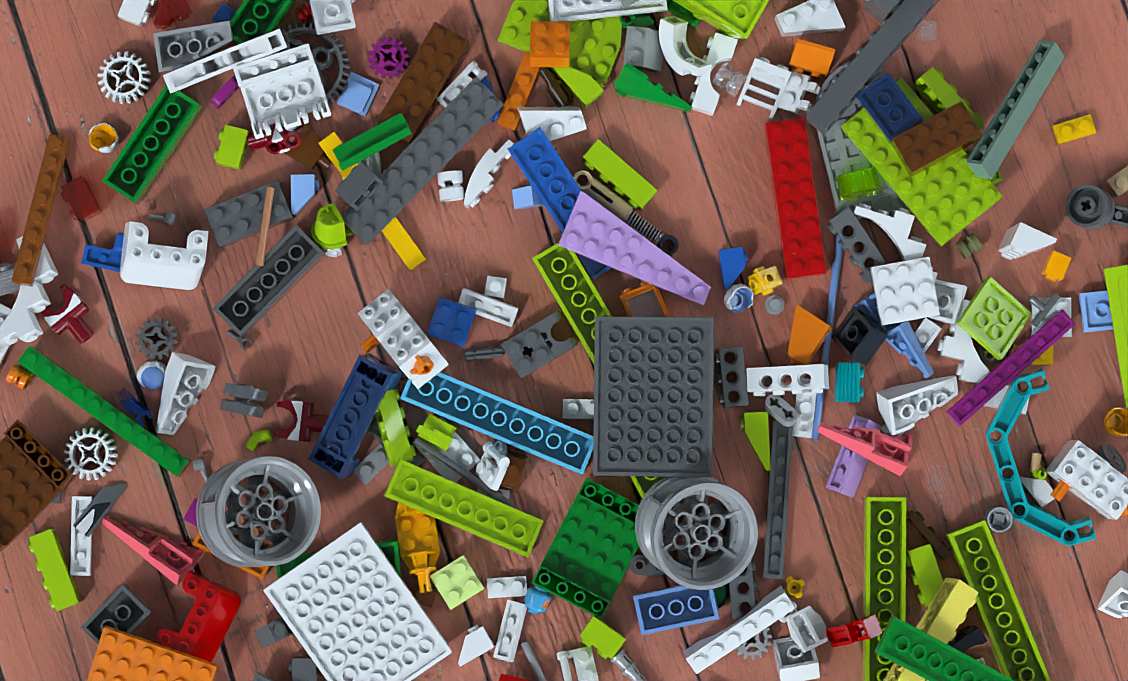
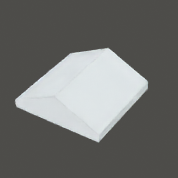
M936 279L934 285L940 315L926 318L943 323L956 324L967 286Z

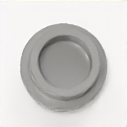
M772 295L765 301V309L772 315L780 314L784 309L785 304L780 296Z

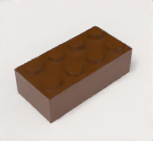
M960 101L894 137L891 144L909 176L913 177L977 142L982 134L964 103Z

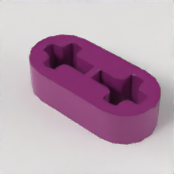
M235 75L210 100V103L217 109L240 88Z

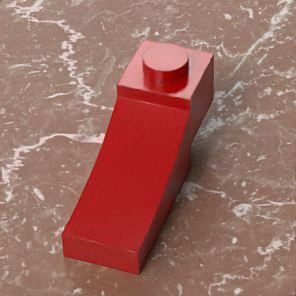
M876 615L863 617L826 629L832 648L871 639L882 634L880 622L877 620Z

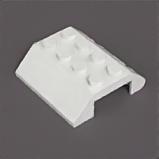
M309 44L233 67L256 139L264 137V129L267 136L271 135L269 125L275 124L278 132L283 131L282 124H284L286 130L302 125L300 118H303L305 124L309 123L307 113L312 111L316 120L321 119L319 112H322L323 118L331 116L329 103Z

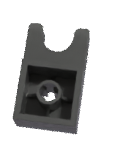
M560 311L554 312L501 344L521 379L576 347L579 343L576 338H569L562 342L552 338L551 329L562 318ZM525 347L534 350L531 352L533 354L531 357L522 354Z

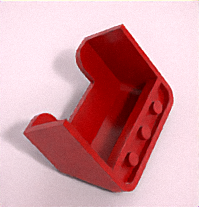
M188 571L182 582V587L187 594L195 597L196 600L180 633L165 628L156 634L153 642L212 662L241 605V597L237 592L194 571Z

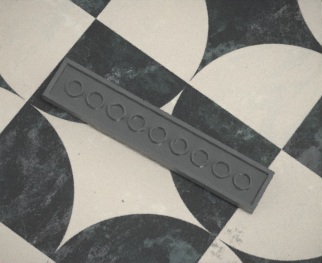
M475 77L378 177L383 183L362 207L356 211L350 206L341 215L344 223L368 245L504 104Z

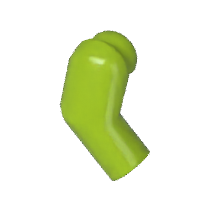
M266 429L255 431L245 447L253 451L259 442L265 441L270 443L274 436Z

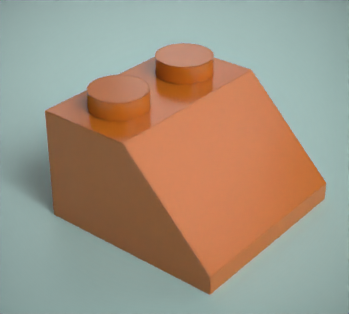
M797 39L788 67L792 68L791 71L800 74L807 72L813 78L822 79V77H826L835 49Z

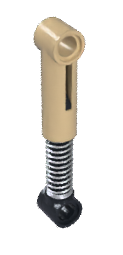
M581 170L574 175L573 178L576 182L581 176L588 179L587 185H579L585 194L623 222H628V225L631 224L630 227L633 226V229L639 230V233H642L641 235L653 241L654 245L667 255L671 256L676 253L679 243L674 236L661 232V230L658 231V228L655 229V226L650 225V222L647 223V220L638 216V213L635 214L636 211L633 212V206L592 177L589 172ZM593 187L595 190H597L599 193L605 196L606 199L602 198L600 195H598L590 188ZM671 241L674 244V249L670 251L665 250L663 243Z

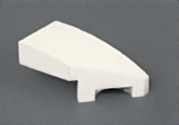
M1020 477L1023 487L1031 494L1040 508H1043L1054 499L1050 495L1053 489L1046 480Z

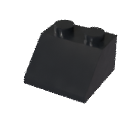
M853 306L832 335V339L850 360L867 365L889 334L878 322Z

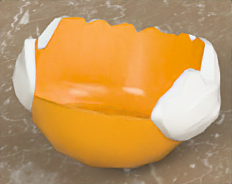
M107 123L94 125L89 131L90 146L102 153H110L115 150L119 140L117 131Z

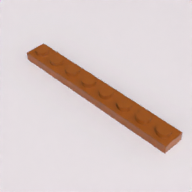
M49 134L11 280L13 284L33 286L70 141L68 137Z

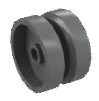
M1090 184L1081 185L1068 195L1066 213L1075 225L1090 231L1100 230L1112 221L1115 213V203L1112 196L1105 190Z
M225 383L224 393L234 396L235 400L223 399L220 410L263 418L264 408L254 405L253 401L265 402L268 391L240 383L238 385Z

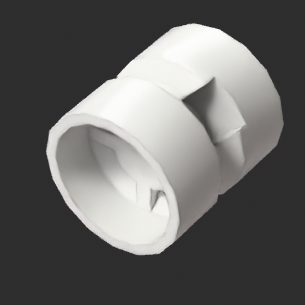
M462 171L437 173L438 185L441 186L439 190L440 201L447 202L465 199L464 187L461 186L463 183Z

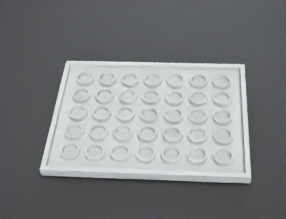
M362 522L263 590L327 681H411L452 653V649Z

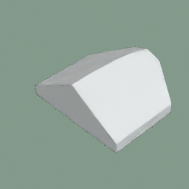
M808 606L786 617L791 638L804 653L828 641L826 625L822 617L812 607Z

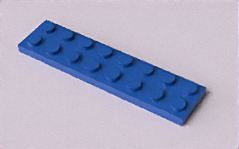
M541 127L507 148V150L563 233L579 192L582 190ZM576 253L593 280L611 269L609 266Z

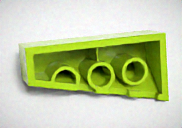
M932 67L913 84L915 89L937 113L962 101L978 129L980 130L985 126L981 115L977 112L974 113L969 108L971 107L970 103L965 98L961 99L957 95V89L943 79L944 75L939 69L935 70Z
M397 388L386 391L375 414L390 468L397 466L399 459L410 463L413 462V456H416L413 444L409 445L408 437H411L409 428L404 426L402 420L405 418L403 407L399 408L397 400H400Z

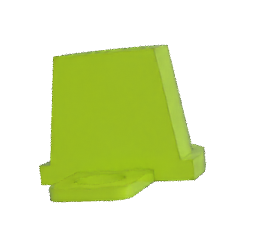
M335 203L320 208L316 221L312 224L311 228L312 240L316 245L324 249H336L346 246V236L355 233L352 230L345 229V223Z

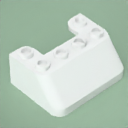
M138 222L125 223L120 277L124 282L182 290H192L197 287L206 259L208 231H192L187 237L186 248L148 244L149 231L146 225Z

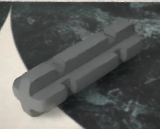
M501 346L494 347V349L489 347L465 350L466 360H474V358L487 359L493 358V356L495 358L503 357V348Z

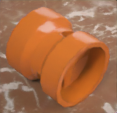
M14 364L6 377V381L11 384L15 383L20 389L25 390L33 377V373L28 370L24 371L21 366Z

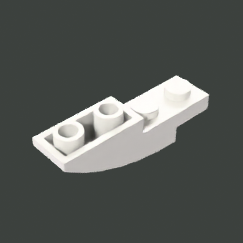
M508 140L496 153L489 149L477 164L465 193L464 206L467 209L470 206L473 208L480 201L479 196L483 192L487 193L494 186L492 184L494 178L489 174L491 172L495 174L502 166L500 162L504 158L508 160L511 157L507 148L514 144L512 141Z

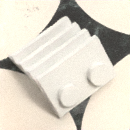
M759 57V59L755 58L736 105L740 106L742 100L748 101L770 110L769 118L773 119L792 72L788 71L789 68L778 64L774 66L770 64L768 59ZM751 78L780 89L779 94L775 95L750 85L749 82ZM749 89L776 100L774 106L746 96V90Z

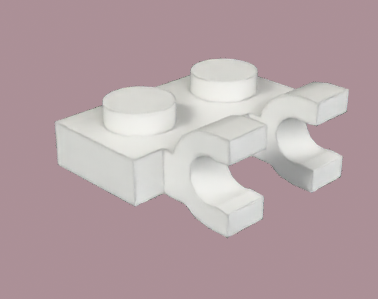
M791 71L792 73L778 108L797 114L799 109L807 111L812 105L810 101L803 100L806 91L819 95L822 88L817 83L810 82L811 78L809 76Z

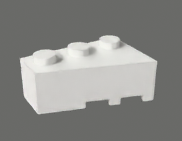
M809 0L777 14L774 18L782 37L833 31L840 32L845 29L844 22L834 0Z
M517 106L526 135L541 127L548 140L552 141L587 129L579 106Z

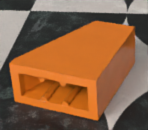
M799 305L795 308L788 355L792 357L790 361L795 365H808L832 330V327Z

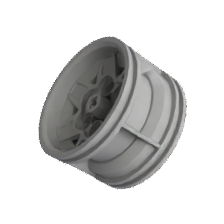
M272 456L236 461L221 467L209 477L202 487L196 506L197 526L205 545L222 561L239 567L273 566L292 561L310 546L317 534L321 518L320 499L311 478L293 462ZM247 477L245 487L237 484ZM269 480L274 482L281 490L273 492ZM259 488H262L264 491L262 498L258 494ZM242 495L246 497L245 505L241 503ZM275 500L278 502L279 505L277 510L273 507V502ZM289 510V519L286 526L281 515ZM239 515H242L244 519L242 525L238 522ZM272 520H274L276 523V527L274 530L271 528L270 525ZM255 527L258 529L257 537L253 535V529ZM234 534H238V540L235 539ZM264 539L273 543V545L260 550Z
M663 477L646 492L636 513L635 533L638 545L644 556L650 563L675 582L687 588L708 590L721 587L733 581L748 566L756 549L758 527L751 506L741 494L714 477ZM707 495L715 497L718 501L708 505ZM701 506L700 513L695 514L696 508ZM684 515L683 521L678 523V517ZM713 517H716V522L713 525H711V519ZM727 522V533L725 537L720 532V530L723 529L725 523ZM681 534V540L676 543V537ZM714 536L713 543L708 544L709 538ZM697 545L696 551L691 553V548ZM677 550V561L668 554L669 551ZM705 552L712 554L708 559L699 562Z

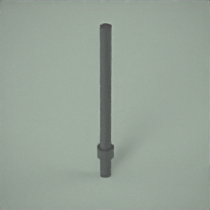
M419 436L415 439V444L488 494L490 498L510 507L514 506V503L504 497L501 491L490 489L482 480Z

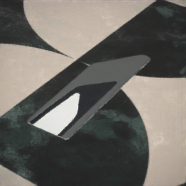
M121 483L101 488L73 526L89 537L127 488V485Z

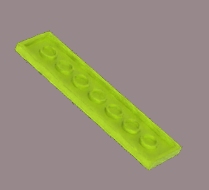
M401 459L397 463L384 494L387 498L525 557L530 556L543 520Z

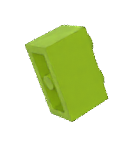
M225 125L219 134V140H221L220 147L216 148L214 153L216 163L221 166L241 170L248 144L247 136L250 132L245 129Z

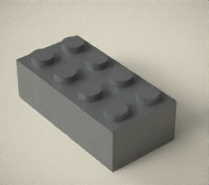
M278 180L205 209L217 243L221 248L260 233L267 187L275 188L269 229L294 219Z

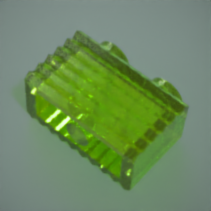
M876 167L836 176L840 199H846L847 202L858 200L857 196L865 195L866 198L876 196L877 191L881 190Z

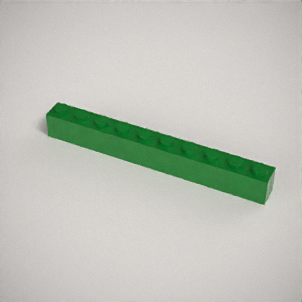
M28 346L17 361L176 477H180L190 464V459L35 347Z

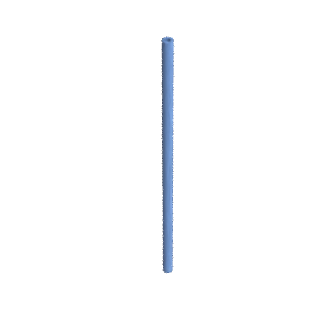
M845 227L842 230L843 235H845ZM836 235L825 322L832 327V330L843 250L838 243L840 240L838 235ZM832 330L823 342L820 364L828 365ZM823 389V393L816 394L811 439L819 440V432L817 430L821 423L825 389Z

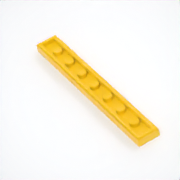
M333 132L320 141L319 145L345 180L352 169L358 164L356 163L343 171L341 170L333 149L343 143L336 133ZM394 217L382 232L411 271L425 261L426 258L397 218Z

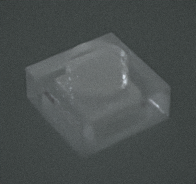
M923 20L917 27V41H937L938 21Z

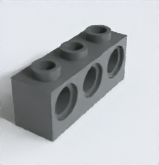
M743 347L718 349V353H715L716 365L720 366V373H717L718 385H722V392H719L720 404H724V408L749 405ZM730 352L734 355L733 363L725 362V353ZM728 372L736 374L737 379L734 383L726 380ZM731 391L738 394L737 402L729 401L728 394Z
M750 561L746 571L728 583L732 619L744 617L759 603L754 597V593L757 592V581H753L752 573H756L755 561ZM741 582L748 584V590L745 593L738 591V585ZM743 602L750 604V610L746 613L740 611V605Z

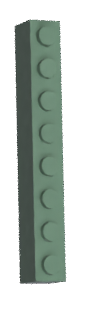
M1039 40L966 163L976 177L987 179L994 177L1065 56L1055 41Z

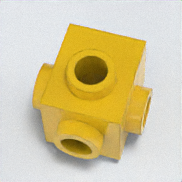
M762 266L753 270L754 274L748 277L749 286L753 290L754 295L762 293L765 296L774 292L773 288L783 284L776 266L768 269Z

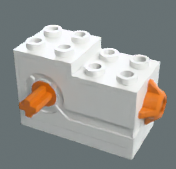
M389 289L357 313L373 333V335L360 344L363 350L368 353L381 343L417 389L449 365Z
M1079 440L1067 441L1046 469L1047 474L1058 482V485L1050 495L1060 502L1069 490L1106 519L1117 520L1120 516H1127L1128 478Z

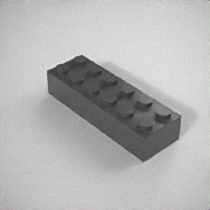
M295 225L265 256L264 266L256 265L213 310L239 336L244 337L326 254Z

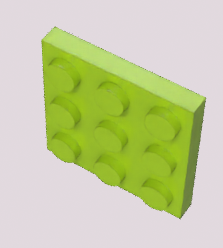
M987 277L956 324L997 360H1001L1032 313L994 279Z

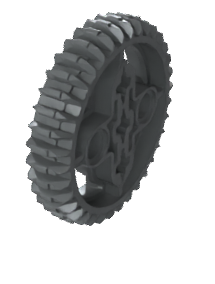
M296 22L295 29H292L290 24L287 25L289 31H285L282 27V36L287 46L283 51L292 49L291 45L294 47L305 45L298 39H291L292 36L300 34L318 36L332 47V49H329L325 46H319L312 49L311 52L324 90L326 88V81L321 72L331 66L333 55L336 54L339 65L338 76L333 87L326 93L327 100L330 99L334 104L335 100L332 97L334 95L337 98L341 97L337 92L338 89L342 92L345 91L341 84L348 85V81L343 78L350 77V74L345 72V70L351 69L350 65H345V63L350 62V58H343L348 54V51H341L345 47L344 43L337 45L341 39L337 37L333 40L334 32H331L329 35H327L328 33L317 35L313 22L310 23L309 28H307L306 22L302 23L301 28L299 23ZM321 53L327 55L324 62L317 61V56Z

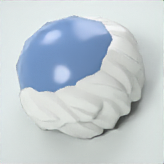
M742 283L732 285L725 294L724 303L729 310L739 313L753 305L754 293L750 287Z
M157 360L145 362L137 371L139 383L148 389L160 388L164 383L167 366Z

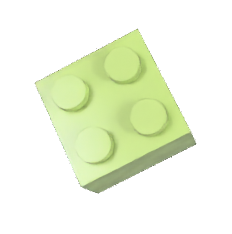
M462 555L430 576L450 610L485 588L465 555Z

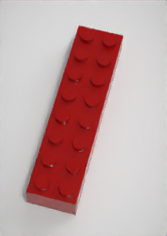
M805 119L765 123L764 132L785 280L825 275L826 266Z

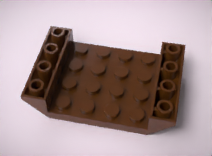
M18 419L4 432L5 437L0 441V552L9 546L65 489L73 476Z

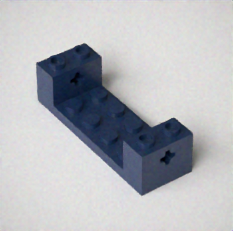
M370 353L359 355L308 460L339 478L352 476L360 460L355 454L386 391L395 390L403 372Z

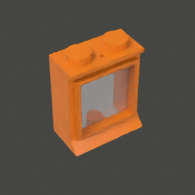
M644 281L640 283V287L633 290L630 287L621 291L622 295L619 296V299L627 317H671L657 286Z

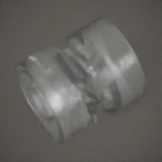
M724 62L711 83L720 89L724 87L725 92L735 97L748 75L740 70L734 71L732 65Z

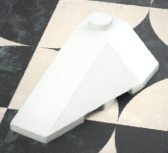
M952 375L893 386L876 392L878 409L890 434L895 435L911 429L915 426V422L921 418L925 419L933 409L943 406L958 395L956 376Z
M1120 570L1109 581L1098 605L1099 610L1117 618L1122 616L1128 617V573Z

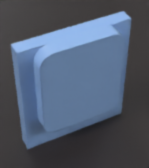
M351 72L347 80L348 85L344 86L345 91L341 93L337 104L366 116L380 84Z

